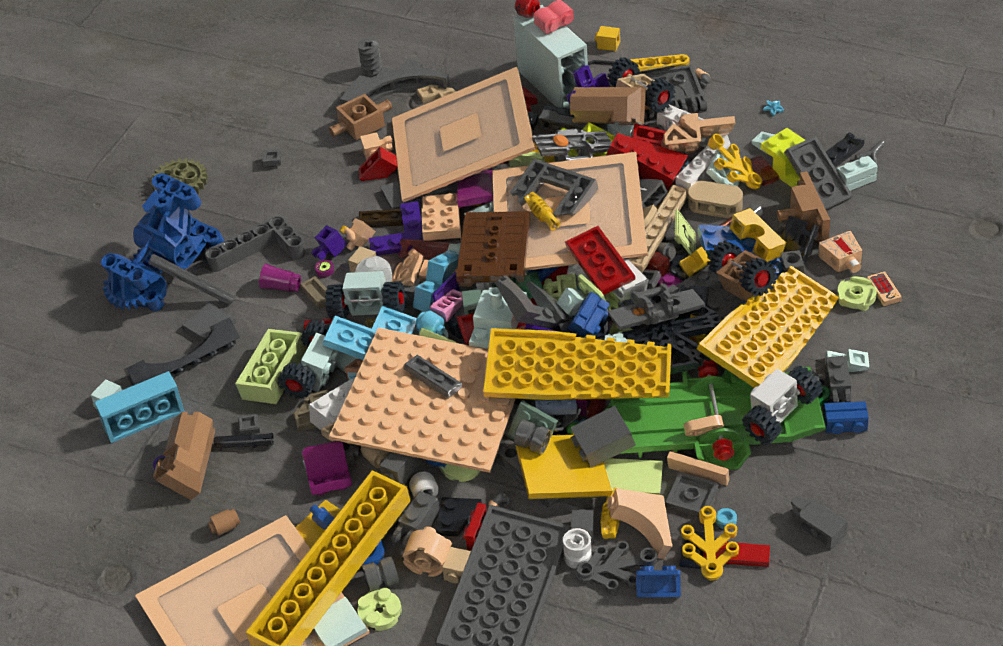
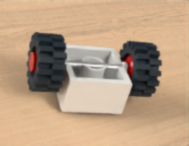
M800 365L795 366L788 374L779 369H776L772 374H768L764 381L758 387H755L750 394L751 410L742 419V422H744L743 426L746 427L745 430L750 432L749 435L751 437L754 436L757 442L760 441V444L768 445L772 443L782 432V427L779 426L780 423L798 406V401L800 400L802 404L808 405L822 393L823 387L820 386L821 382L817 381L818 377L816 375L813 376L811 370L808 371V368H803Z

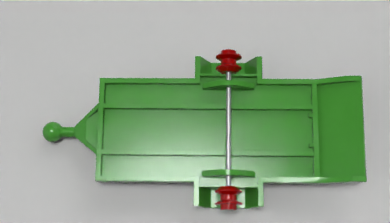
M703 360V366L697 368L700 378H691L687 371H683V382L670 383L668 398L610 399L611 403L605 410L615 406L634 439L636 446L622 453L638 452L639 458H641L642 452L673 450L674 453H677V450L696 449L698 460L729 470L740 469L750 456L749 445L760 444V441L757 442L754 436L751 437L749 435L750 432L745 430L746 427L743 426L744 422H742L743 417L751 410L750 394L754 387L740 378H735V375L727 369L721 377H717L719 374L717 363L713 360L709 362ZM818 397L808 405L802 404L799 400L798 406L780 423L779 426L782 427V432L772 443L792 442L826 430ZM713 415H720L722 417L724 428L713 429L698 436L688 437L685 435L683 424L688 421ZM579 423L569 424L567 427V434L573 435L571 427Z

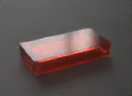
M762 155L750 159L753 172L761 177V184L763 186L779 180V175Z

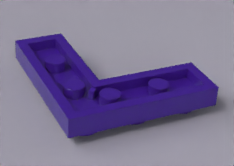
M418 201L400 204L405 233L369 238L370 250L375 251L376 256L406 252L413 248L415 250L426 249Z

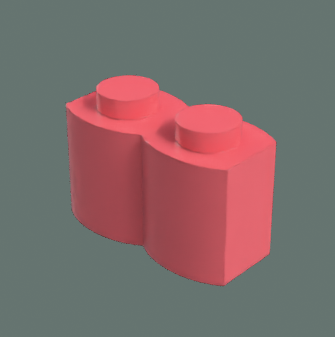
M562 0L554 1L548 7L540 8L533 14L534 24L546 34L554 32L559 27L566 26L574 20L573 9Z

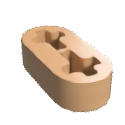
M713 415L688 421L683 424L685 435L692 437L705 434L713 429L724 428V424L720 415Z

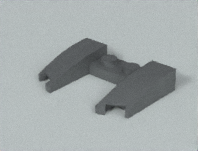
M533 159L511 190V195H517L519 204L523 206L526 203L524 199L526 195L532 191L537 193L544 183L568 190L553 212V215L555 217L568 214L574 216L589 202L599 188L594 178Z
M503 276L495 282L517 322L555 329L558 324L572 320L557 304L555 298L530 281L526 285L538 306L533 305L525 293L507 276Z

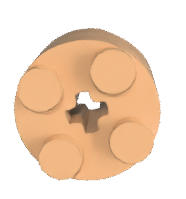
M432 527L416 530L411 533L402 556L404 557L403 563L414 573L421 575L422 572L429 573L428 576H438L443 571L442 567L452 543L436 533V530Z

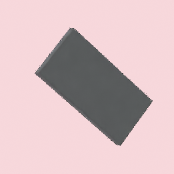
M816 136L784 151L799 177L800 172H808L826 210L853 197Z
M400 181L380 186L381 192L390 208L401 209L400 204H403ZM453 182L404 203L418 201V204L423 203L422 196L457 192L458 185L456 182Z

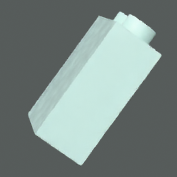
M515 16L514 29L518 71L553 105L564 109L570 108L567 95L573 92L574 87H577L572 72L583 65H588L587 44L566 26L559 27L556 31L546 34L534 24V18Z

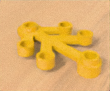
M719 134L712 135L709 138L708 146L712 150L717 149L728 160L725 161L722 158H718L714 162V166L718 170H722L724 167L735 170L730 171L726 175L729 182L741 181L746 183L751 189H759L762 179L757 173L753 172L751 160L746 156L742 159L740 158L737 145L731 144L726 150L723 147L724 139Z
M705 506L699 512V520L704 524L705 541L694 533V528L691 525H684L681 528V536L704 551L707 555V560L695 552V546L691 543L683 545L682 554L701 566V573L707 580L715 581L722 576L723 565L739 553L738 543L731 541L727 543L726 551L717 559L715 553L730 538L736 537L737 526L733 523L726 524L724 532L714 541L713 524L716 521V511L711 506ZM733 529L734 532H728L727 530ZM733 547V548H735L736 550L731 551V550H729V548ZM691 549L692 552H686L685 550Z

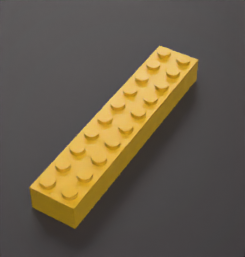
M373 470L370 472L248 628L246 635L251 646L302 645L409 504L410 497L407 486Z

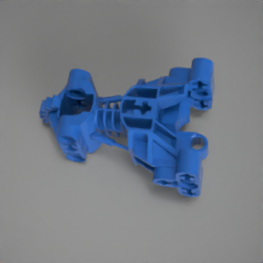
M163 173L153 177L152 185L156 190L142 205L146 214L134 227V242L141 249L137 250L138 253L133 255V259L113 253L106 254L101 259L103 268L109 274L108 280L103 281L105 287H103L104 295L110 304H113L115 308L120 307L121 310L125 307L131 310L132 306L138 309V306L149 307L151 311H159L163 308L165 303L164 297L167 294V283L165 278L159 275L163 271L148 263L152 254L182 269H187L206 248L209 249L225 241L218 229L200 222L190 214L189 210H196L201 205V199L195 189Z

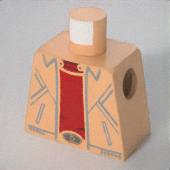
M851 231L819 242L818 256L835 271L842 272L850 269L852 273H856L861 269L862 249Z

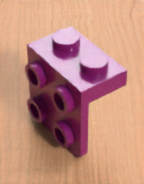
M341 441L327 442L306 447L302 450L312 495H324L328 491L344 490L352 486Z

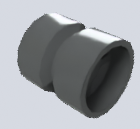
M522 420L514 437V445L522 448L529 446L530 451L543 454L550 440L551 429L543 426L536 428L535 423Z
M391 556L379 560L378 564L372 562L362 565L363 574L370 592L382 589L384 584L389 587L399 583L398 574Z

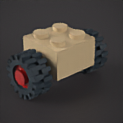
M626 57L615 60L616 64L612 63V69L609 68L610 73L607 75L610 84L614 87L645 88V110L652 109L655 112H661V110H666L665 107H670L669 103H673L672 98H675L674 93L676 92L674 90L675 87L662 78L653 80L644 74H638L640 72L639 66Z

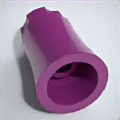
M265 263L261 269L259 287L260 289L298 292L302 276Z

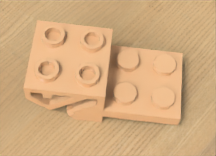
M698 113L684 114L680 117L678 125L673 123L666 131L661 146L677 152L693 153L695 150H698L701 137H710L711 134L728 135L735 125V116L699 120Z
M457 193L422 196L423 240L434 241L461 238Z

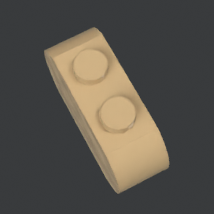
M700 180L689 187L688 205L694 213L729 219L733 214L742 211L743 193L737 186Z

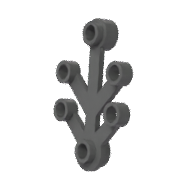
M619 541L616 543V548L607 561L602 565H597L600 560L608 557L607 547L599 545L595 548V553L588 562L584 561L578 564L575 569V577L581 582L594 581L606 587V591L609 594L618 592L619 583L615 579H608L600 574L608 573L627 582L628 588L637 589L636 583L630 582L636 581V575L629 574L621 569L640 565L654 566L657 563V552L653 548H645L640 552L639 557L618 561L622 555H626L629 552L628 543L626 541Z

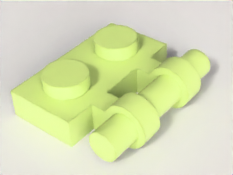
M576 274L557 276V281L554 282L551 279H546L543 285V290L558 301L566 288L577 290Z

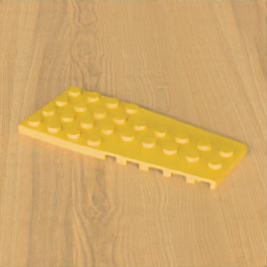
M792 266L789 267L786 273L779 275L778 279L775 280L777 281L776 284L772 283L771 286L774 288L772 290L768 289L769 293L749 298L746 304L740 305L721 321L697 347V350L754 388L758 387L768 374H772L776 369L785 372L790 367L839 298V296Z
M491 328L483 394L484 397L538 400L668 398L670 391L671 344H668L667 347L655 346V342H647V345L635 344V340L627 339L626 343L617 342L615 338L607 337V340L595 339L593 335H586V338L576 337L575 333Z

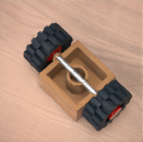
M720 241L718 246L716 244L713 246L714 250L710 249L709 252L712 254L707 256V259L710 260L707 261V265H709V269L718 275L726 291L746 301L754 295L763 296V293H769L768 289L772 290L774 288L771 285L777 282L774 280L777 278V274H775L777 270L773 268V264L746 250L742 252L741 248L727 241Z

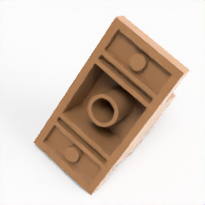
M800 172V180L797 181V186L791 187L790 208L777 210V219L781 222L788 220L789 216L808 222L806 230L809 231L812 224L820 226L817 232L819 234L817 240L815 239L819 243L829 239L830 218L808 172Z

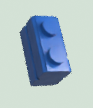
M590 292L582 302L568 329L579 336L581 335L583 338L586 335L596 336L601 329L599 326L600 321L604 322L608 316L607 309L610 304L604 299H600L593 292Z
M866 401L824 403L823 418L826 433L840 434L842 432L861 433L868 431L869 417Z

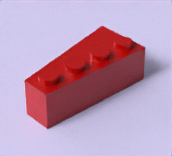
M617 133L606 154L608 156L636 152L639 176L644 179L662 180L667 192L688 157L686 154Z

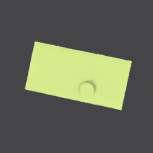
M275 329L267 330L235 383L242 400L277 404L284 389H280V385L277 383L280 373L288 363H296V366L298 363L300 364L307 351V346H304L301 341L302 333Z

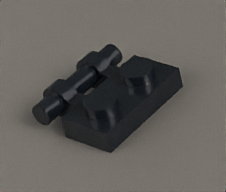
M789 216L781 236L786 242L783 252L800 250L802 252V260L807 262L808 256L813 251L811 248L814 240L818 238L819 234L817 232L820 226L812 224L809 231L806 230L808 222ZM805 235L808 237L803 247L800 246L803 236Z

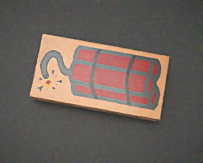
M886 272L867 276V279L872 282V286L876 287V296L883 306L901 302L902 296Z

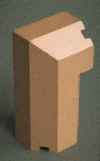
M574 87L573 91L576 92L570 96V113L575 116V118H572V121L576 124H587L588 122L592 124H615V122H618L619 125L644 124L646 89L642 87Z
M181 412L173 419L167 446L162 454L166 457L163 461L159 460L156 464L153 478L164 486L192 500L201 492L215 435V427L213 428V420L200 412H193V415H187L188 412Z

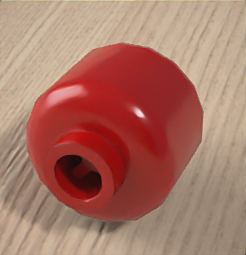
M516 0L514 7L519 16L534 18L533 14L540 9L539 0Z

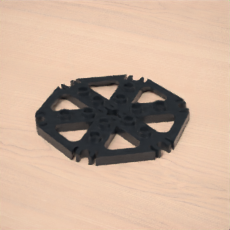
M661 294L649 297L648 299L652 304L659 303L661 301ZM632 299L622 300V302H618V308L632 305L634 302ZM705 306L692 311L700 315L697 317L682 320L674 318L649 325L641 324L630 327L633 330L620 333L623 334V338L635 340V344L647 345V342H655V346L667 347L668 344H671V352L686 361L685 363L671 365L670 374L697 369L699 366L702 367L703 359L708 362L710 361L709 357L697 350L699 344L687 337L709 334L721 321H719L717 312ZM609 315L602 323L596 339L605 340V335L609 334L614 324Z

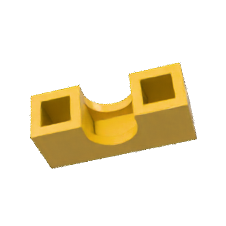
M751 208L733 214L729 229L740 240L744 238L755 239L753 252L758 257L767 262L781 257L786 242Z

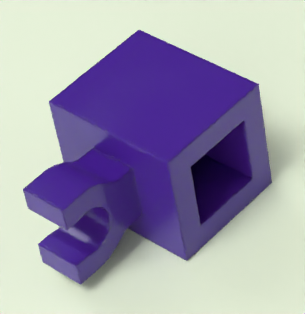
M326 225L315 237L319 246L314 248L311 254L315 258L318 257L321 261L326 257L327 253L336 257L342 252L347 243L336 229Z

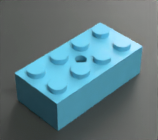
M169 371L94 402L102 426L111 443L173 418L181 412H185L177 385Z

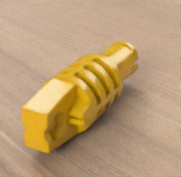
M533 191L524 197L529 209L541 222H545L552 231L556 230L553 225L557 228L560 227V221L555 218L553 210L541 197Z
M613 487V492L611 493V496L613 495L616 489L615 487ZM607 496L606 502L602 506L600 523L603 539L616 538L620 520L611 518L610 509L607 507L610 496Z

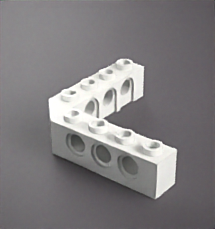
M669 105V108L665 107V111L657 112V125H662L664 131H667L673 123L678 125L682 115L691 113ZM724 135L721 137L724 139L723 147L727 150L730 146L728 135ZM701 137L699 146L704 147V149L676 176V186L689 189L697 181L709 182L712 179L706 173L716 151L708 146L710 137Z

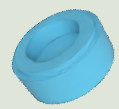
M729 508L720 509L716 513V525L721 529H724L728 523L736 525L737 514Z

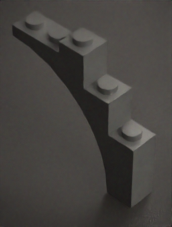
M407 59L398 71L383 67L374 79L359 75L340 98V102L342 105L363 94H366L374 102L395 92L420 89L429 85H437L438 88L442 89L450 88L449 74L423 68L421 62Z

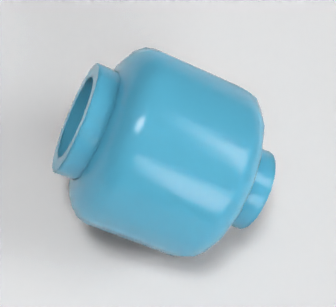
M431 310L422 312L416 320L419 333L421 328L442 335L445 330L444 319Z

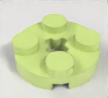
M850 277V280L846 282L843 280L838 285L837 296H839V304L861 311L868 310L869 306L876 300L877 289L872 286V282L867 278Z
M382 588L361 597L358 600L357 611L358 616L368 629L371 627L375 628V631H383L393 627L398 622L402 608L399 598L394 593H391L390 589ZM377 608H383L382 613L375 611Z

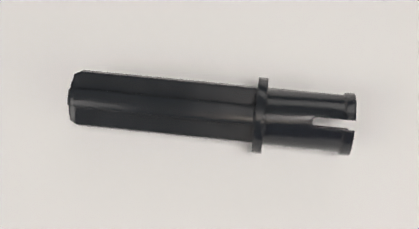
M252 432L249 435L214 437V447L252 446V448H256V446H273L274 441L271 439H274L273 433L256 434Z

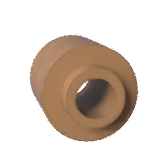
M226 509L209 517L210 522H207L211 533H216L217 536L235 529L236 525L240 524L234 509Z

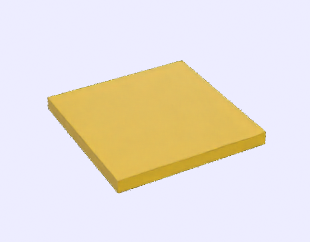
M552 435L543 454L530 451L529 446L522 448L515 445L528 499L611 496L612 489L604 462L592 468L588 461L583 462L578 452L581 450L580 447L575 448L570 438L574 435Z

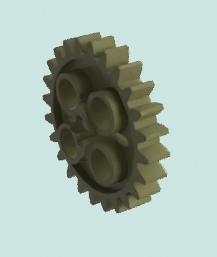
M178 158L176 162L172 159L171 163L165 162V166L159 165L160 170L155 169V174H152V179L159 173L166 174L192 186L196 193H200L199 189L205 188L204 185L207 184L208 180L204 164H200L199 161L194 162L193 158L190 161L187 158L183 161Z

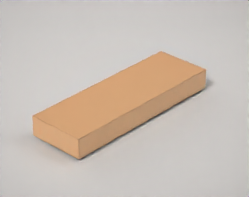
M669 452L667 456L668 468L715 481L725 486L728 485L729 469Z

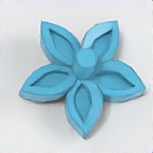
M767 100L768 106L763 108V111H770L772 116L776 112H784L783 107L780 106V101L771 102Z

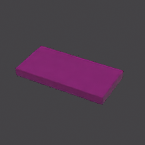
M492 170L482 171L463 180H458V207L493 201Z

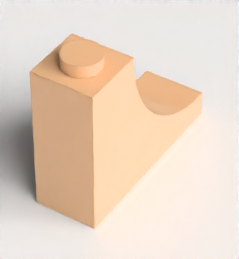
M616 488L607 502L611 518L626 522L639 530L657 552V558L664 559L672 547L664 496Z

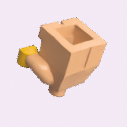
M356 218L353 220L352 223L354 224L350 229L344 225L340 228V232L347 235L346 239L349 240V243L346 247L351 251L355 246L362 247L366 244L369 238H372L376 232L366 223Z

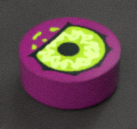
M329 260L319 261L315 265L316 274L319 277L332 275L334 272L333 263Z

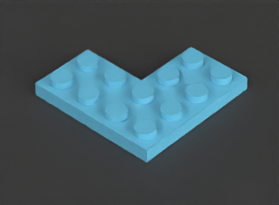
M382 306L371 329L335 316L322 345L364 360L378 328L412 334L417 318Z

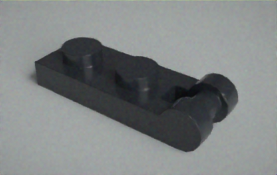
M849 132L844 139L827 150L826 154L836 168L864 146L865 141L861 138H856L854 134Z

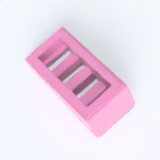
M454 289L434 302L430 306V310L441 316L445 322H448L463 305L462 292Z

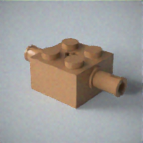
M363 94L336 107L338 124L329 127L330 134L336 137L346 131L355 140H358L360 136L377 131L385 126L383 113L392 109L391 102L386 99L376 105L366 94Z

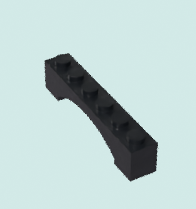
M230 317L210 326L211 331L206 339L195 350L180 359L157 364L145 363L144 360H141L125 368L124 371L131 385L134 386L168 371H174L176 374L186 369L184 365L190 362L194 365L202 361V356L208 354L210 357L220 352L218 348L224 345L228 348L236 344L235 340L240 337Z

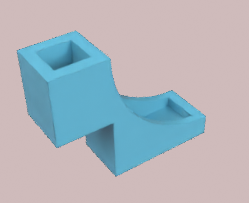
M449 250L428 261L426 281L415 287L413 308L424 312L430 311V306L434 303L432 294L458 267L459 255L457 252Z

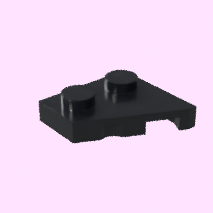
M442 497L436 533L441 536H458L462 532L463 527L470 522L472 510L475 511L477 504L482 503V499Z

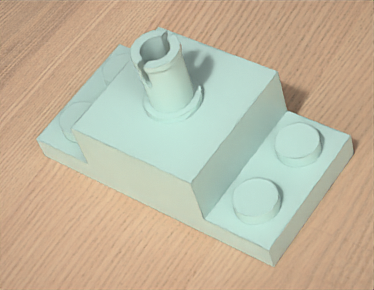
M489 287V290L482 291L473 315L474 330L469 346L489 349L491 328H517L518 322L497 287Z

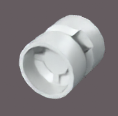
M580 528L571 529L565 533L563 537L564 559L569 567L576 569L579 563L588 562L592 557L591 536L587 531Z

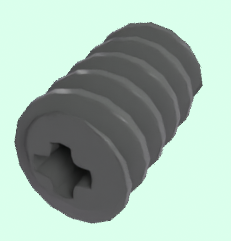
M363 39L358 43L362 74L364 76H375L382 70L379 44L374 39Z

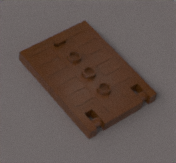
M530 211L465 212L456 274L457 283H464V279L471 278L472 283L496 282L503 276H507L509 279L517 278V282H524L531 220Z

